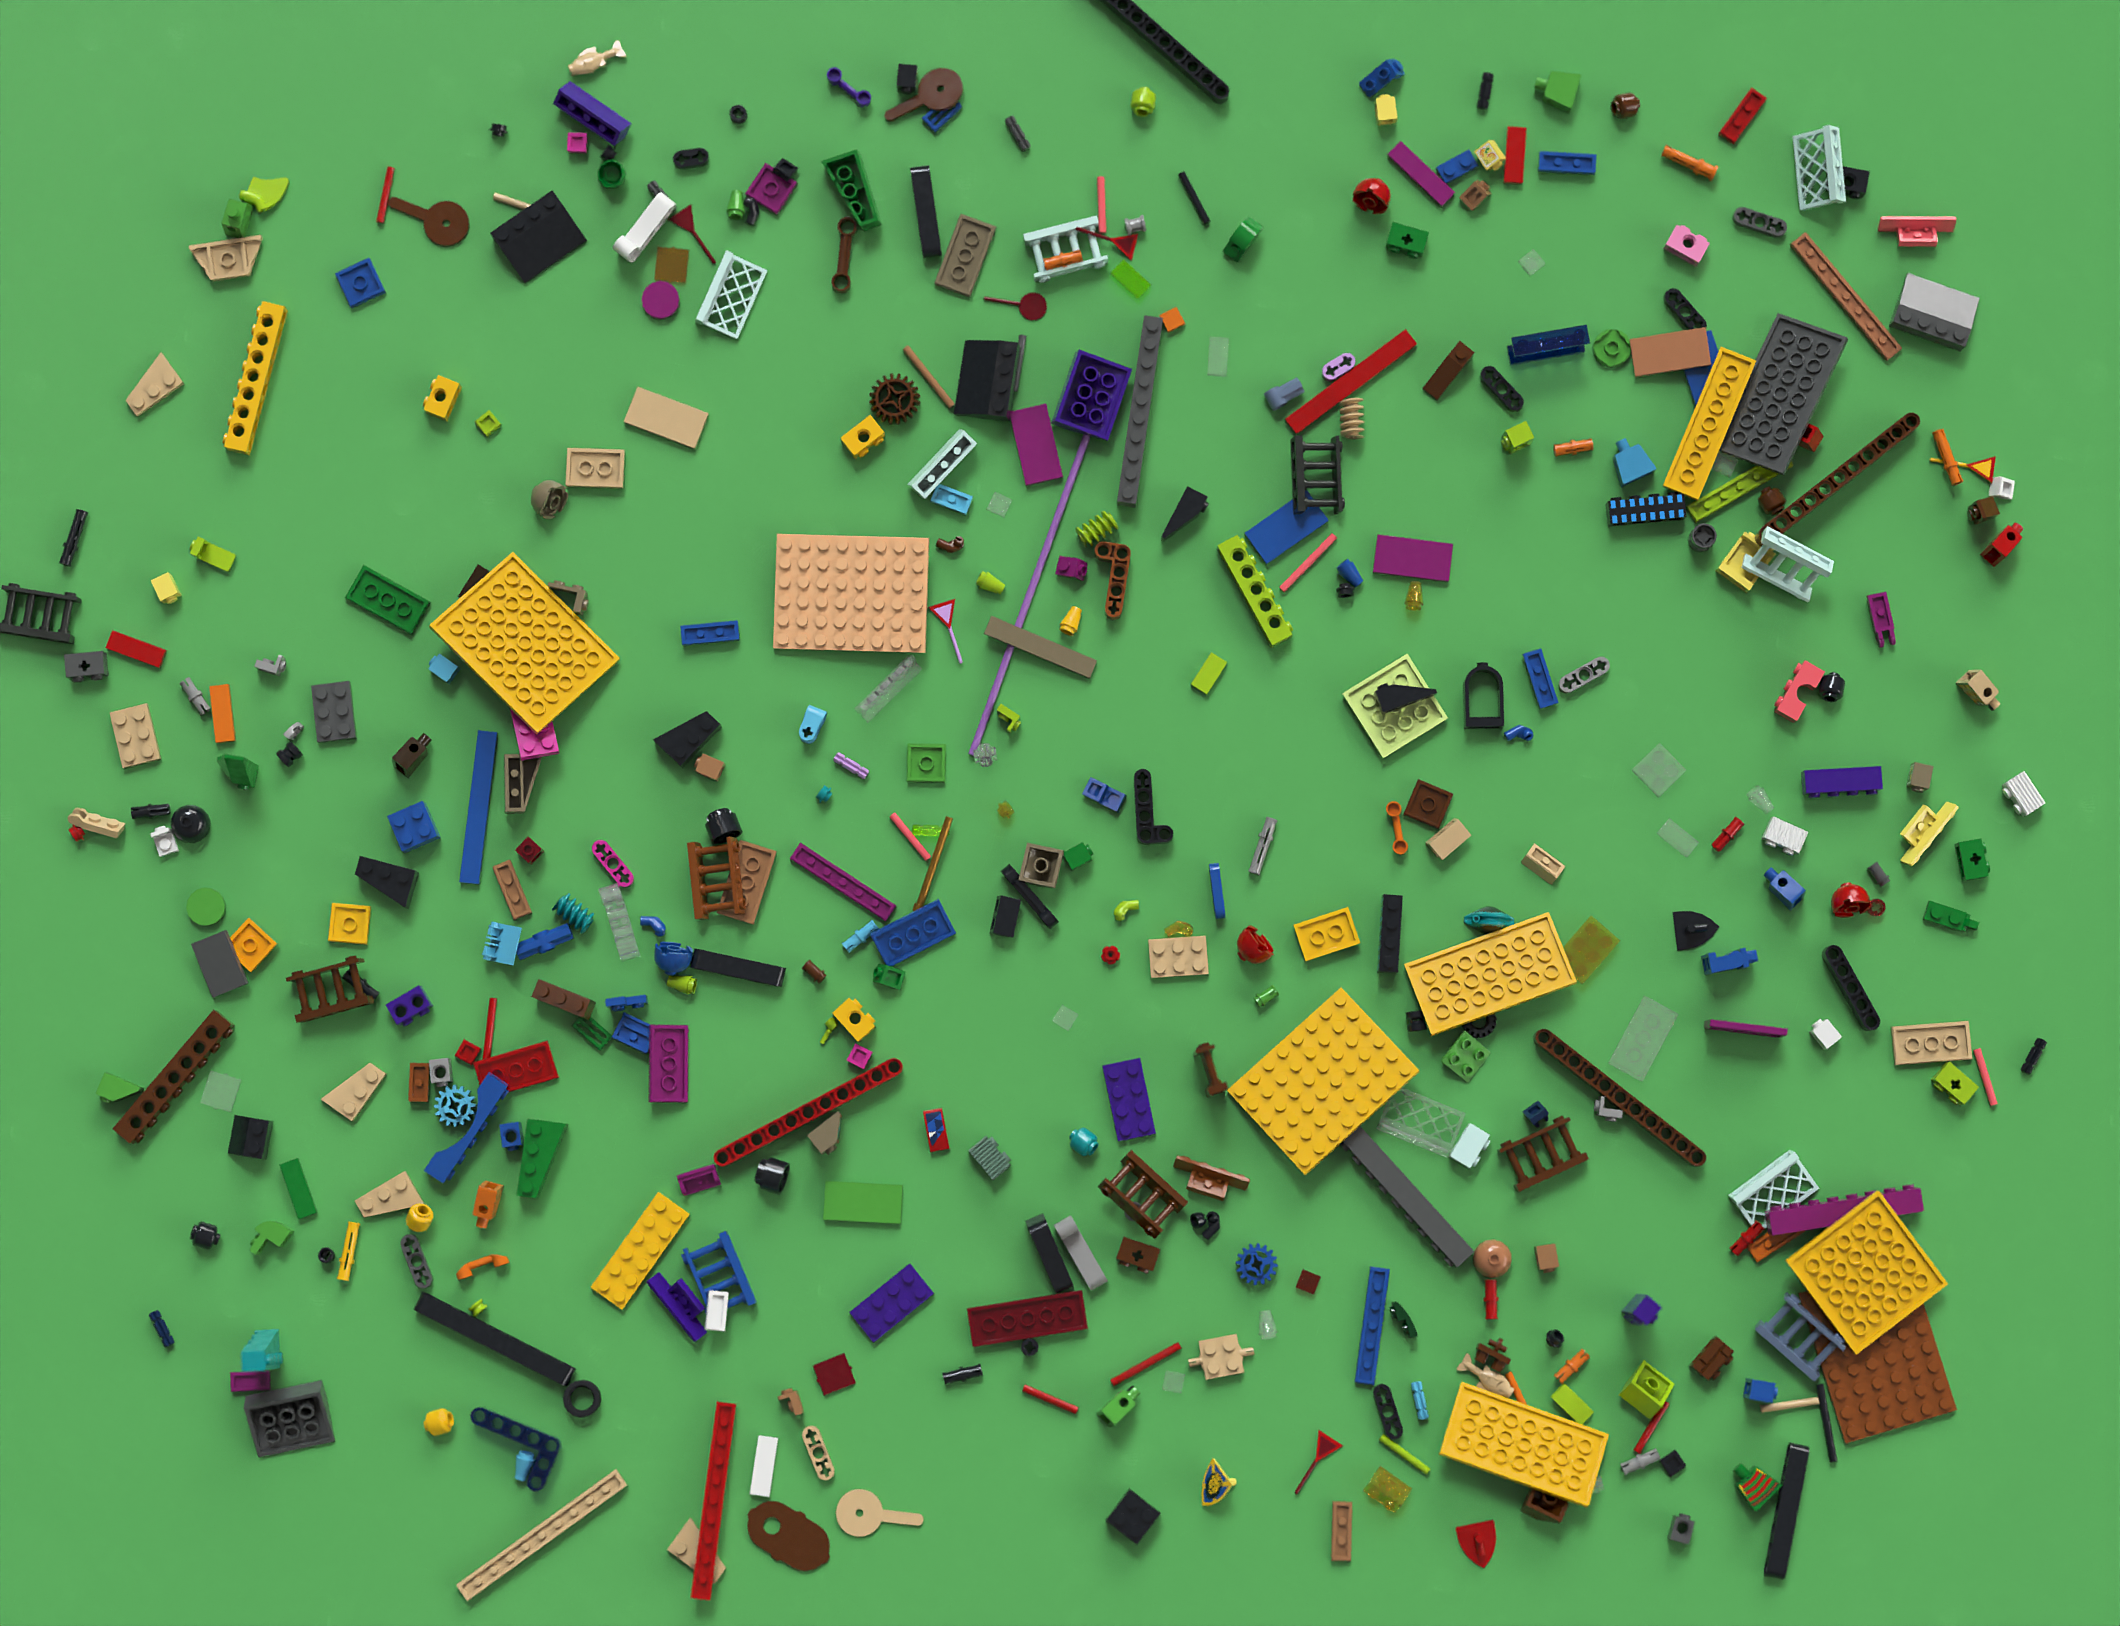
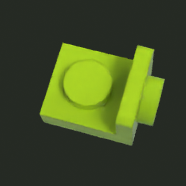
M1000 704L997 708V712L1000 713L998 717L1006 722L1012 721L1007 728L1008 733H1011L1012 730L1016 731L1021 724L1019 721L1020 715Z

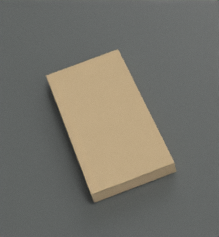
M637 387L624 423L695 449L709 414Z
M1969 1021L1891 1027L1894 1065L1972 1059Z

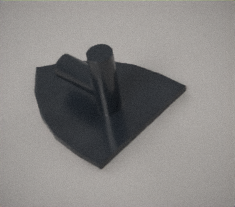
M1693 911L1673 912L1677 950L1690 949L1705 943L1719 928L1712 919L1703 914Z

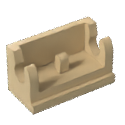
M1454 818L1425 843L1437 857L1443 860L1467 840L1471 834L1459 819Z

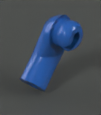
M641 916V926H651L655 930L656 936L660 937L665 934V924L658 917Z

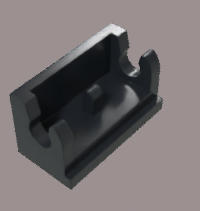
M1002 895L997 896L990 934L1014 937L1021 903L1020 899Z

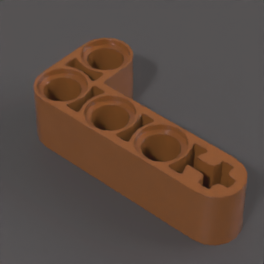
M1100 542L1095 547V557L1099 561L1112 563L1105 615L1110 620H1117L1122 614L1131 551L1124 544ZM1099 548H1107L1108 554L1101 556L1098 553ZM1124 550L1127 552V557L1121 559L1117 556V552ZM1122 569L1125 574L1122 577H1116L1114 571ZM1118 587L1122 593L1119 596H1114L1111 590ZM1113 601H1117L1116 610L1118 611L1115 612V615L1111 614V611L1108 610L1112 609Z

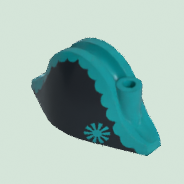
M1486 906L1464 916V923L1483 934H1489L1514 925V918L1498 908Z

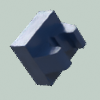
M1539 1101L1523 1111L1525 1117L1537 1128L1540 1127L1538 1121L1542 1118L1546 1122L1549 1120L1548 1111Z

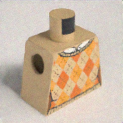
M1968 670L1956 682L1975 704L1987 705L1991 711L2000 705V702L1995 698L1999 693L1998 689L1982 670Z

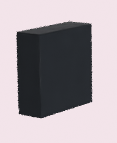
M782 158L773 168L772 172L788 182L797 173L798 167Z
M1675 1449L1659 1460L1670 1477L1686 1467V1464Z

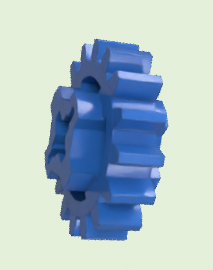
M1257 1243L1256 1247L1253 1248L1252 1244H1249L1248 1250L1244 1247L1242 1248L1243 1255H1237L1241 1260L1236 1261V1264L1240 1265V1268L1236 1271H1242L1243 1274L1240 1278L1247 1277L1246 1283L1253 1280L1254 1285H1257L1258 1281L1264 1284L1265 1278L1270 1281L1271 1277L1269 1275L1276 1274L1273 1267H1278V1265L1274 1264L1273 1261L1277 1257H1271L1273 1250L1266 1251L1267 1245L1260 1248V1244ZM1256 1251L1263 1252L1267 1257H1259ZM1250 1254L1249 1262L1244 1264L1245 1257ZM1254 1256L1257 1259V1261L1262 1262V1264L1259 1265L1260 1273L1258 1272L1256 1267L1251 1266V1264L1254 1263ZM1270 1264L1267 1273L1264 1275L1263 1269L1265 1265ZM1246 1271H1254L1257 1277L1250 1276Z

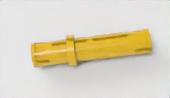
M348 1221L342 1257L339 1258L340 1267L337 1279L349 1281L351 1267L355 1262L353 1257L360 1223ZM351 1233H353L350 1249H348ZM347 1253H349L348 1260H347L346 1270H344V1268H345V1263H346V1258H347Z

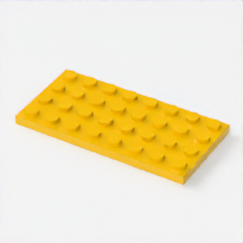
M1549 912L1404 964L1431 1036L1577 984Z
M1461 1382L1439 1455L1587 1508L1609 1434Z

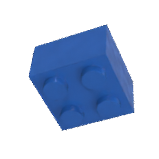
M424 801L387 816L399 846L404 853L441 838Z

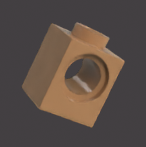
M702 754L701 757L698 756L694 767L696 768V773L718 782L725 763Z
M1556 1245L1534 1246L1538 1270L1543 1269V1273L1555 1271L1554 1267H1559Z

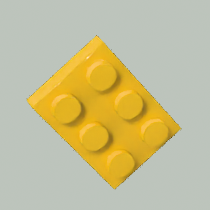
M1348 907L1293 925L1305 962L1360 944Z

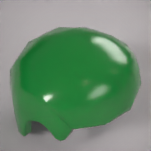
M616 160L605 161L597 171L598 181L605 188H618L626 179L625 168Z

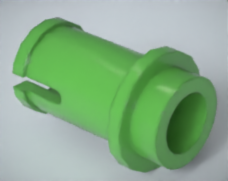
M1271 985L1260 994H1255L1256 996L1253 999L1259 1007L1266 1006L1265 1003L1278 996L1279 993Z

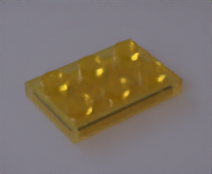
M1590 916L1563 947L1574 976L1581 984L1587 980L1620 942L1615 935L1593 916Z

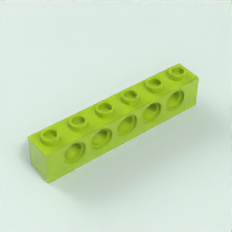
M1236 535L1217 545V550L1272 648L1291 638L1293 628L1289 621L1285 622L1281 606L1275 604L1273 591L1271 588L1267 589L1264 584L1266 579L1261 571H1257L1255 558L1252 554L1248 555L1246 551L1248 546L1243 538L1240 539ZM1235 553H1240L1243 556V560L1237 562L1232 556ZM1248 569L1252 572V576L1244 578L1242 571ZM1253 586L1261 588L1259 595H1254L1251 592ZM1268 603L1271 609L1267 612L1262 611L1260 605ZM1276 619L1279 621L1280 626L1272 628L1269 625V621Z

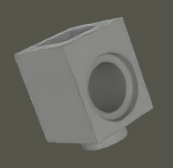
M450 1058L429 1060L431 1083L436 1084L437 1087L448 1086V1082H453ZM441 1067L446 1071L443 1078L437 1076V1070Z

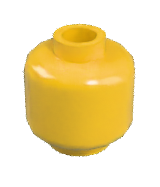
M425 1204L413 1205L406 1216V1225L415 1232L426 1231L433 1220V1211Z
M445 1408L430 1411L426 1414L423 1422L424 1428L433 1436L448 1433L454 1425V1417Z

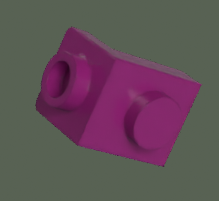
M1059 556L1055 574L1084 581L1088 563L1079 558Z

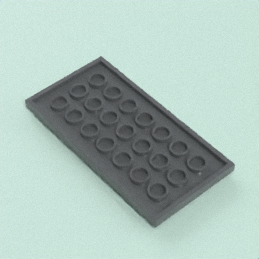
M1778 313L1756 358V363L1719 452L1785 475L1843 353L1848 338Z

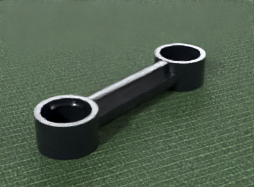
M1010 864L1001 870L1004 877L1019 892L1049 929H1052L1059 923L1025 882L1018 880L1019 874Z

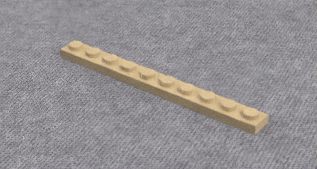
M615 1469L456 1584V1586L468 1601L627 1486V1483L618 1470Z

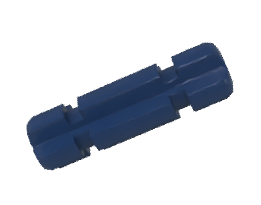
M158 1310L151 1312L149 1317L154 1322L153 1325L159 1337L163 1339L161 1340L163 1345L168 1347L174 1344V1339L169 1335L170 1331L164 1320L161 1319L160 1312Z

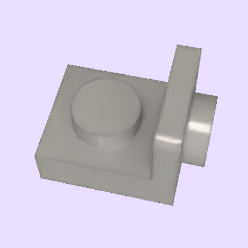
M278 655L275 665H273L274 661L263 658L262 661L256 660L254 667L258 670L280 676V673L284 672L287 662L285 657Z

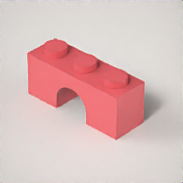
M1806 660L1796 665L1793 670L1795 676L1792 681L1790 679L1787 681L1783 688L1786 690L1783 697L1779 696L1774 704L1776 706L1774 712L1792 723L1799 719L1806 706L1805 703L1798 699L1797 689L1804 686L1813 691L1825 671Z

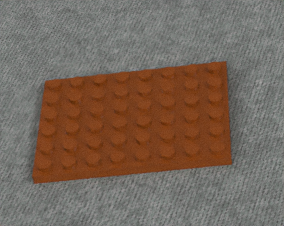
M1806 1290L1798 1293L1801 1305L1834 1334L1838 1333L1809 1292ZM1924 1303L1858 1354H1854L1846 1343L1844 1351L1837 1346L1820 1364L1844 1443L1853 1442L1957 1410ZM1807 1321L1809 1332L1811 1334L1816 1329V1327L1811 1322ZM1823 1333L1813 1343L1817 1356L1831 1342Z

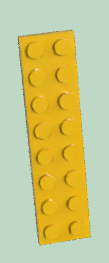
M1720 347L1662 487L1684 494L1697 501L1699 500L1756 360Z

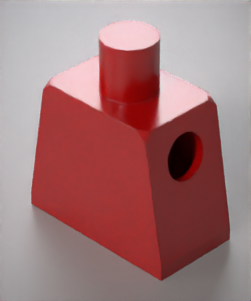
M2018 523L2006 526L1980 555L1995 567L2022 539L2020 535L2023 531L2022 526Z

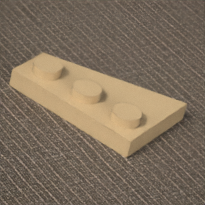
M160 353L125 401L136 416L139 417L182 386L184 382L165 356Z

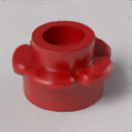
M73 824V827L68 829L76 842L81 839L84 840L83 835H85L83 829Z
M1115 946L1103 948L1102 960L1110 965L1115 964L1120 958L1118 948Z

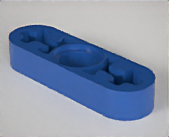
M1219 863L1209 864L1214 912L1215 918L1221 919L1225 918L1220 869Z

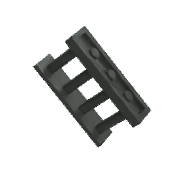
M1302 436L1292 437L1290 439L1293 514H1302L1308 507H1334V514H1339L1345 507L1341 485L1340 453L1342 452V442L1339 440V436H1334L1331 439V443H1305ZM1305 451H1331L1332 462H1306V460H1303V453ZM1306 469H1332V481H1307V479H1304V471ZM1307 488H1333V499H1307L1305 497V490Z
M9 583L8 586L2 585L1 589L9 592L4 620L0 623V633L74 644L75 637L69 634L68 627L73 602L81 603L82 601L76 597L77 594L65 592V595L24 589L20 588L19 584ZM17 593L28 595L23 623L20 626H15L12 622ZM36 596L46 598L42 625L39 626V629H34L30 625ZM54 599L65 601L61 627L58 629V632H53L49 628Z

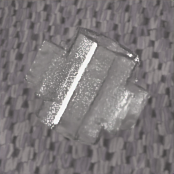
M988 743L980 744L977 750H973L975 763H979L982 767L991 766L993 760H997L996 748H991Z

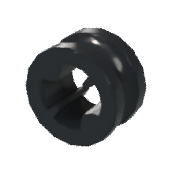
M735 105L730 110V117L734 123L742 124L747 119L746 109L742 105ZM737 110H741L743 116L740 115L741 118H736L734 112L737 113Z

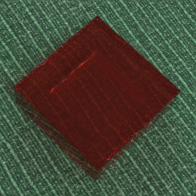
M1302 1269L1296 1288L1314 1295L1321 1276Z

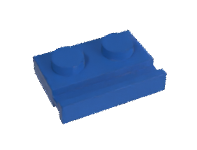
M624 1012L612 1035V1039L647 1055L649 1051L650 1024Z

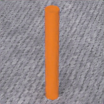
M1512 1371L1504 1374L1511 1387L1514 1388L1513 1394L1517 1402L1527 1405Z

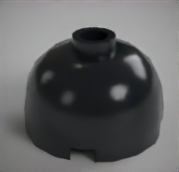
M185 805L178 808L171 818V828L174 835L187 843H196L204 839L208 834L211 824L206 811L196 805Z

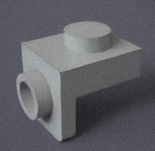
M1599 1096L1598 1100H1595L1594 1111H1597L1596 1116L1605 1117V1121L1616 1122L1617 1118H1622L1623 1110L1604 1108V1096Z

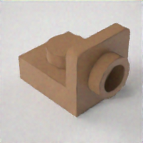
M1476 180L1459 198L1473 211L1491 194L1489 191L1490 187L1483 180Z
M792 1388L781 1391L782 1395L778 1396V1400L790 1397L791 1401H788V1406L791 1413L794 1412L795 1416L804 1413L798 1390L793 1391Z

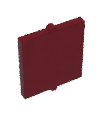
M845 1353L813 1365L818 1378L816 1381L820 1383L824 1395L856 1383L851 1371L852 1366H849Z

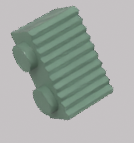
M985 1136L968 1151L991 1179L995 1180L1011 1166L1009 1164L1011 1159L1005 1152L1000 1153L996 1147L999 1145L992 1136L989 1139Z

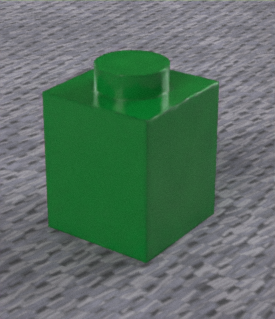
M1082 842L1065 851L1063 856L1071 871H1074L1092 861L1091 855H1093V852L1088 844L1085 846Z

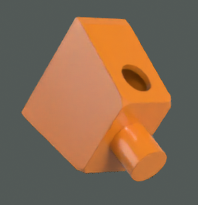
M485 1180L478 1186L473 1215L478 1217L477 1227L487 1228L489 1220L496 1216L504 1185Z

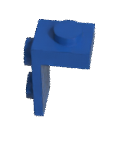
M1395 58L1385 60L1362 79L1359 84L1367 96L1372 97L1391 80L1401 78L1405 74L1402 70L1403 66Z

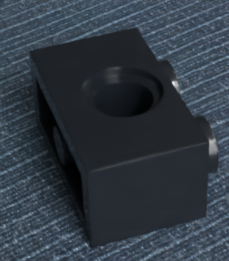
M1843 166L1844 179H1848L1851 182V186H1845V195H1849V198L1852 199L1863 198L1866 194L1870 171Z

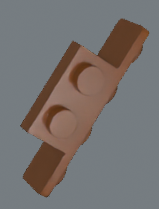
M1177 1155L1173 1167L1191 1173L1187 1190L1220 1201L1224 1200L1228 1185L1246 1191L1250 1183V1179L1244 1175L1233 1174L1223 1168H1215L1205 1162L1191 1160L1187 1156Z

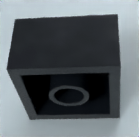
M1129 1488L1108 1515L1106 1521L1135 1544H1138L1161 1513Z

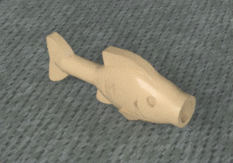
M617 40L612 49L603 53H597L595 47L583 51L572 64L568 65L572 76L589 74L599 67L606 66L604 60L613 56L626 58V54L621 48L619 40Z
M1466 1353L1463 1361L1457 1367L1458 1371L1469 1370L1477 1375L1480 1380L1476 1385L1478 1388L1505 1396L1506 1398H1509L1514 1391V1388L1511 1387L1507 1379L1500 1373L1492 1371L1488 1366H1485L1484 1370L1472 1364L1469 1353Z

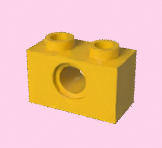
M438 375L437 379H433L430 389L432 391L423 402V410L429 415L448 421L462 386L455 381ZM439 394H445L446 397L443 401L438 402L436 400Z
M869 415L840 439L856 459L858 456L860 458L865 456L871 446H878L882 443L885 433L873 417ZM862 434H866L869 436V440L863 443L859 441V437Z
M848 998L832 1014L860 1042L875 1028L873 1024L875 1020L869 1013L865 1015L860 1010L863 1006L856 999L852 1001ZM857 1013L861 1016L858 1024L851 1023L850 1017L852 1014Z

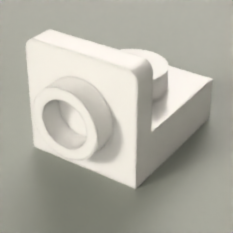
M161 826L155 828V832L150 833L160 857L179 851L171 828Z

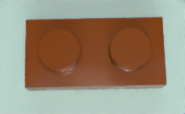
M410 1063L408 1101L429 1102V1063Z

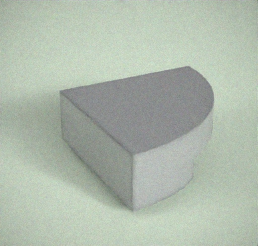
M296 722L283 735L293 741L304 726L300 722Z

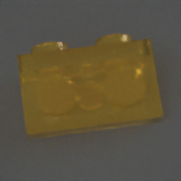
M1381 1466L1363 1489L1370 1498L1376 1499L1387 1510L1394 1513L1403 1505L1412 1490L1411 1487Z

